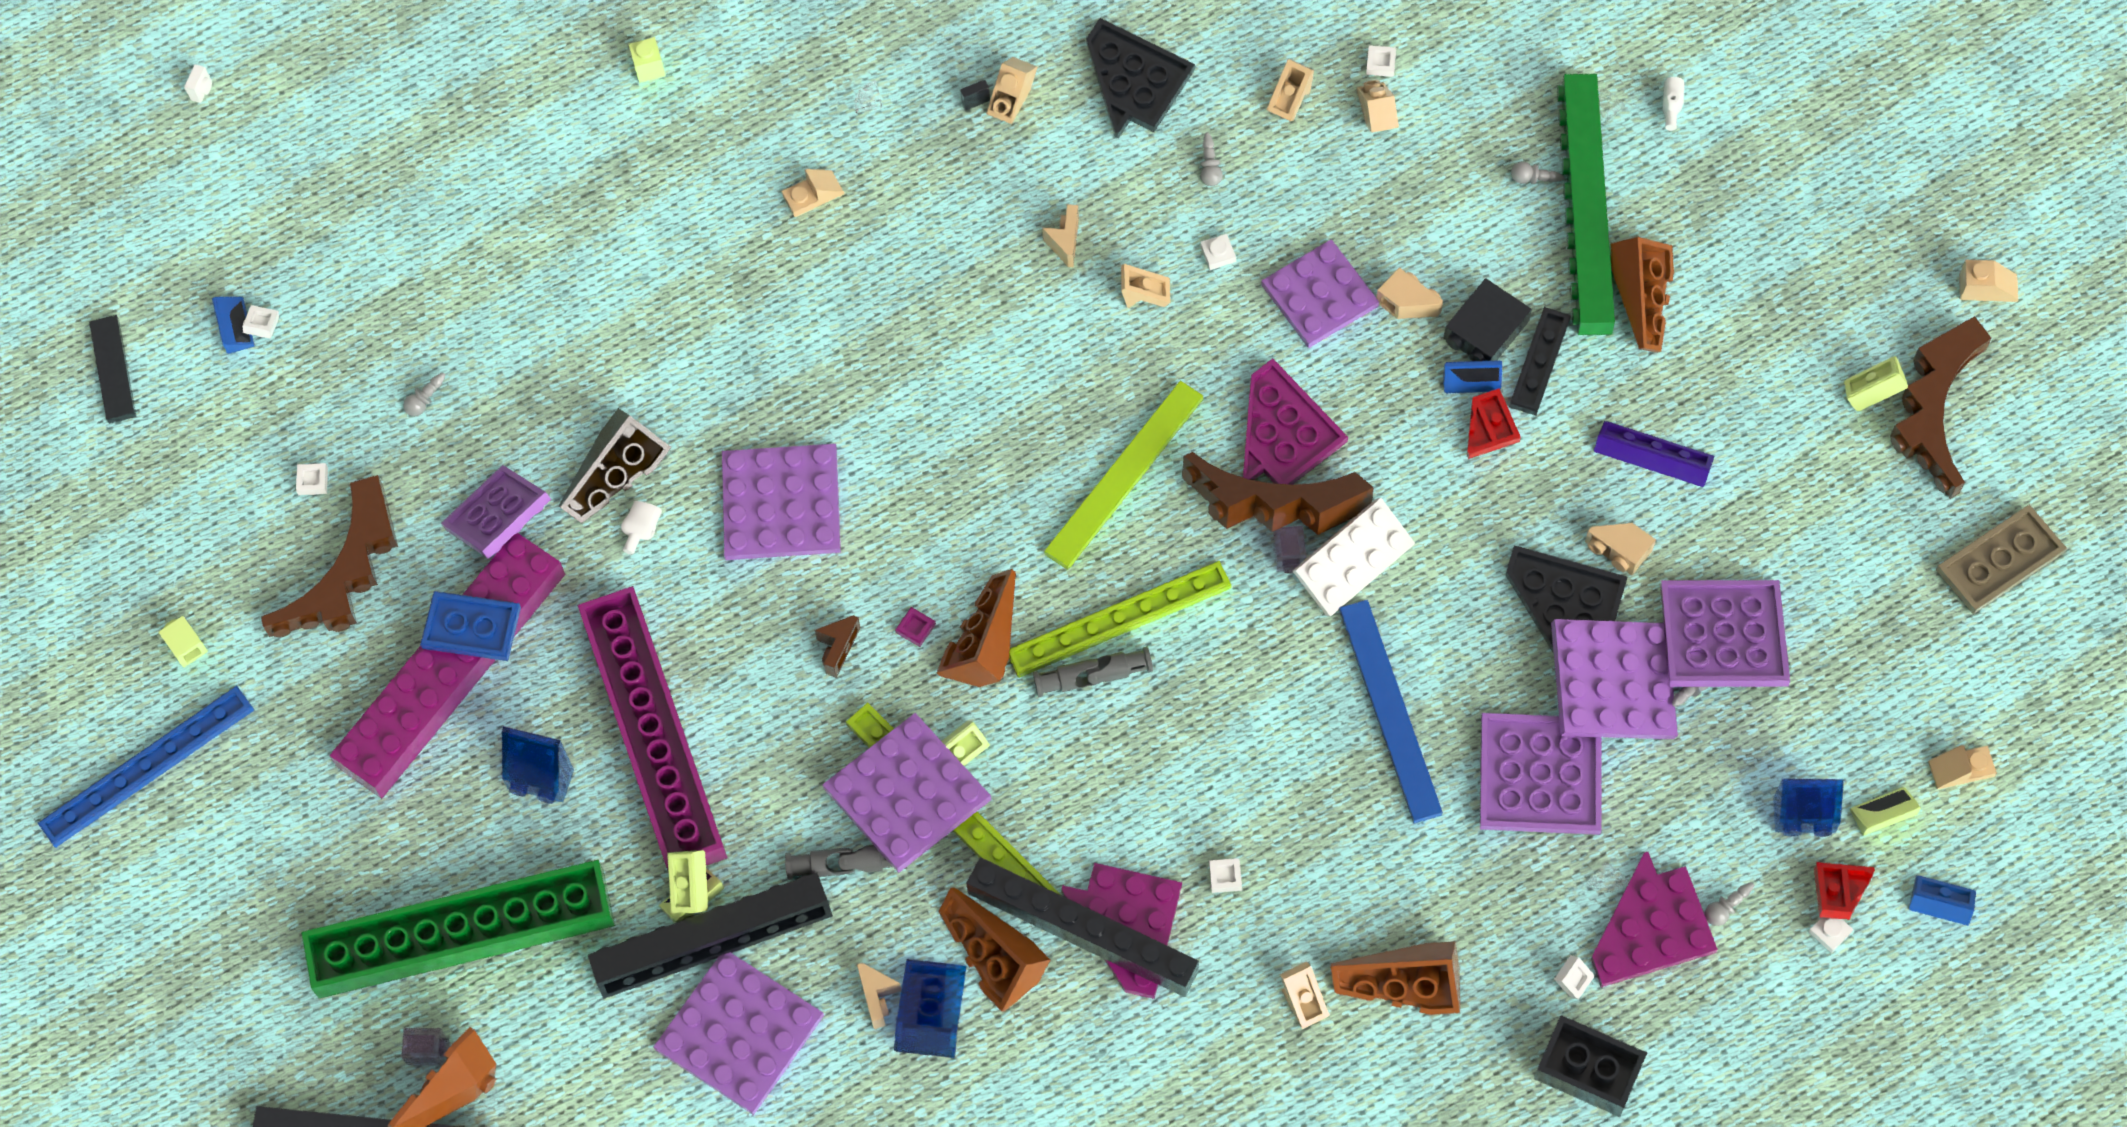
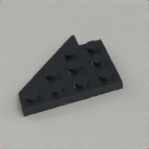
M1099 18L1086 38V44L1115 137L1119 139L1130 121L1155 132L1195 71V64L1102 18Z
M1515 545L1506 570L1507 579L1553 654L1551 623L1555 619L1615 621L1627 581V576Z

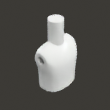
M1669 77L1664 82L1663 114L1666 118L1665 129L1670 131L1676 129L1677 115L1684 103V80L1679 77Z
M642 501L633 502L629 514L621 525L622 532L628 535L623 548L625 553L633 555L640 539L649 540L654 536L658 519L662 513L659 507Z

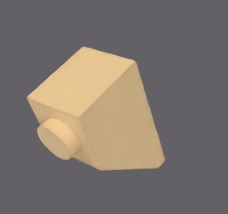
M1965 260L1959 274L1960 300L2018 302L2017 274L1993 260Z

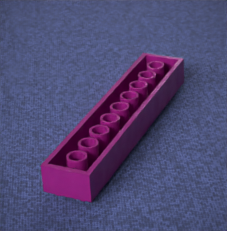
M517 533L502 546L500 551L496 553L462 595L519 603L521 610L515 637L566 574L559 560ZM419 646L329 755L335 766L382 799L490 668L495 659L427 650Z
M631 586L579 604L578 608L667 870V853L703 850L705 851L706 866L727 859L726 851L634 587Z

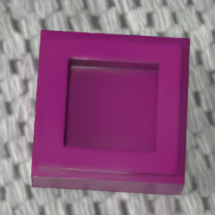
M910 607L895 629V632L921 647L935 627L936 621Z

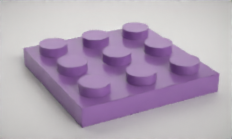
M1332 239L1261 280L1262 287L1308 348L1379 307L1378 299Z
M502 465L457 507L441 525L447 532L489 559L493 554L500 551L502 546L514 534L520 532L534 515L541 512L551 498L544 490Z

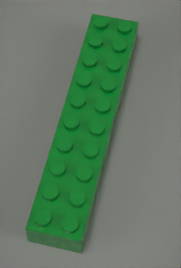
M598 859L301 933L311 989L321 999L614 927L615 922L604 870Z

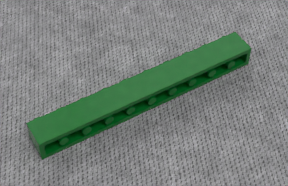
M1564 74L1562 85H1557V101L1562 102L1563 109H1559L1558 120L1559 126H1564V134L1560 135V149L1566 151V158H1562V175H1567L1568 181L1563 186L1564 200H1569V208H1565V223L1571 225V232L1567 233V249H1572L1573 258L1568 260L1569 275L1574 274V283H1570V299L1576 300V308H1572V325H1577L1578 335H1612L1615 315L1597 74Z

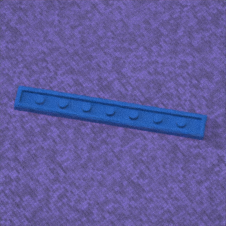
M1365 600L1340 607V615L1413 824L1442 816L1443 812L1369 602Z
M235 686L39 821L38 825L55 848L253 712L254 708L238 686Z

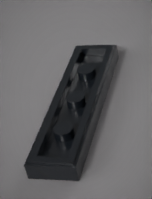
M1544 307L1509 408L1537 416L1571 315Z
M117 315L89 321L106 420L110 424L137 417L119 318Z

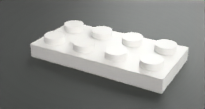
M1377 498L1292 571L1324 614L1332 616L1340 607L1346 604L1411 548L1415 542L1383 499Z

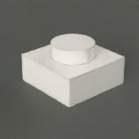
M1369 45L1366 75L1394 77L1396 47Z
M195 64L184 88L191 101L201 103L204 95L210 92L212 81L206 68Z
M1227 234L1200 242V247L1209 270L1236 262V255Z
M251 305L243 324V333L271 339L279 319V311Z
M326 463L297 464V494H327L328 467Z
M1239 858L1209 861L1212 893L1242 891Z
M1822 917L1809 930V933L1832 953L1854 929L1843 919Z
M1570 955L1554 980L1571 998L1579 1000L1595 975L1579 957Z

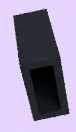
M1485 278L1445 326L1444 339L1452 349L1461 350L1469 355L1471 361H1497L1528 324L1532 309Z

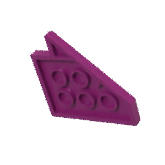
M1272 358L1251 374L1243 478L1255 480L1265 473L1274 484L1293 485L1346 444L1348 436Z
M1649 851L1644 852L1591 958L1601 987L1717 953L1716 943L1686 866L1657 875Z
M1094 863L1087 891L1062 885L1061 892L1064 897L1168 946L1182 882ZM1105 960L1125 993L1155 999L1158 984Z

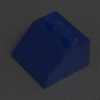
M1782 779L1773 797L1775 832H1783L1785 836L1789 837L1799 836L1802 833H1814L1817 837H1827L1832 835V833H1836L1841 823L1843 779Z

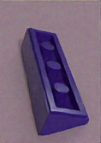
M1608 421L1603 422L1594 448L1596 453L1700 487L1705 486L1715 457Z

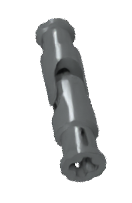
M1146 646L1137 652L1110 654L1097 659L1058 666L1056 670L1040 674L1036 671L1033 672V678L1039 698L1048 692L1075 690L1102 682L1127 678L1132 673L1145 670L1153 672V665L1149 648ZM1084 670L1087 672V677H1078Z
M874 845L865 846L855 852H851L853 849L836 848L814 850L810 854L792 856L790 853H785L787 880H792L794 876L811 875L816 872L819 877L850 874L855 871L854 869L865 872H879L883 868L893 866ZM840 853L838 863L841 870L830 869L826 862L827 857Z

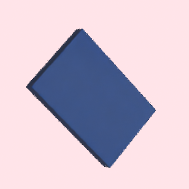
M434 591L420 646L422 649L508 661L521 606L519 603Z

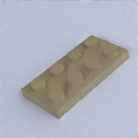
M2029 504L1939 564L1936 571L1972 614H1975L2064 554L2067 547Z

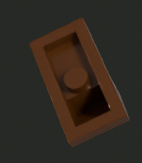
M853 615L815 630L817 641L830 645L826 648L822 657V663H824L827 675L837 678L861 628L859 617Z

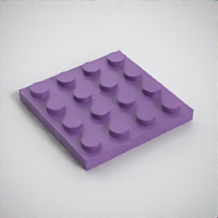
M836 444L722 451L725 560L841 553Z
M1661 580L1660 590L1669 687H1789L1790 672L1779 580Z
M1555 619L1551 623L1561 736L1675 739L1678 736L1675 706L1672 705L1674 691L1673 687H1669L1664 623Z
M916 713L822 784L827 794L898 873L991 801V795Z
M1482 713L1480 830L1600 835L1602 831V737L1561 736L1559 716Z
M729 952L716 959L653 1048L754 1115L822 1020L824 1013Z

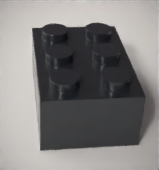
M1560 1015L1534 1079L1620 1117L1647 1052Z

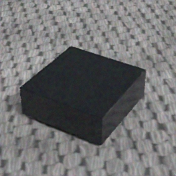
M986 80L974 83L960 90L961 103L965 111L990 101V91Z

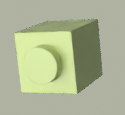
M655 37L628 44L639 83L666 76Z
M184 616L169 621L159 631V634L183 668L208 652Z

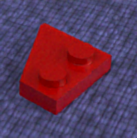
M1500 388L1472 398L1467 448L1468 459L1520 442L1521 436Z
M1816 862L1814 876L1819 917L1850 920L1873 877L1875 868Z

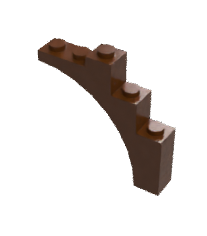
M1975 316L1918 348L1913 359L1914 366L1917 372L1924 377L1908 385L1902 396L1904 408L1913 415L1896 424L1890 435L1892 446L1897 452H1902L1906 459L1917 454L1921 467L1930 471L1934 477L1936 487L1942 493L1945 492L1950 499L1960 494L1965 481L1954 465L1946 444L1943 424L1945 400L1955 377L1970 361L1987 350L1992 339Z
M1194 452L1183 456L1182 478L1188 485H1191L1199 492L1205 500L1209 501L1208 513L1226 529L1254 516L1259 523H1262L1271 532L1299 519L1305 526H1308L1319 535L1354 518L1372 503L1374 487L1356 472L1318 483L1274 484L1250 480L1228 473L1209 464Z
M378 475L350 483L352 495L351 524L339 556L322 580L304 596L282 609L261 616L263 627L269 637H285L293 630L301 628L313 629L322 622L328 631L333 630L335 632L347 630L350 625L357 624L350 592L362 593L368 591L372 586L378 585L370 554H385L391 551L392 548L398 547L384 486Z

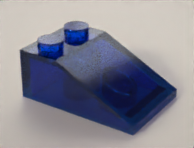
M503 726L502 780L507 789H509L508 791L522 797L526 796V793L535 795L538 800L553 804L554 800L564 802L574 768L561 740Z
M906 959L895 1026V1052L955 1058L967 966Z

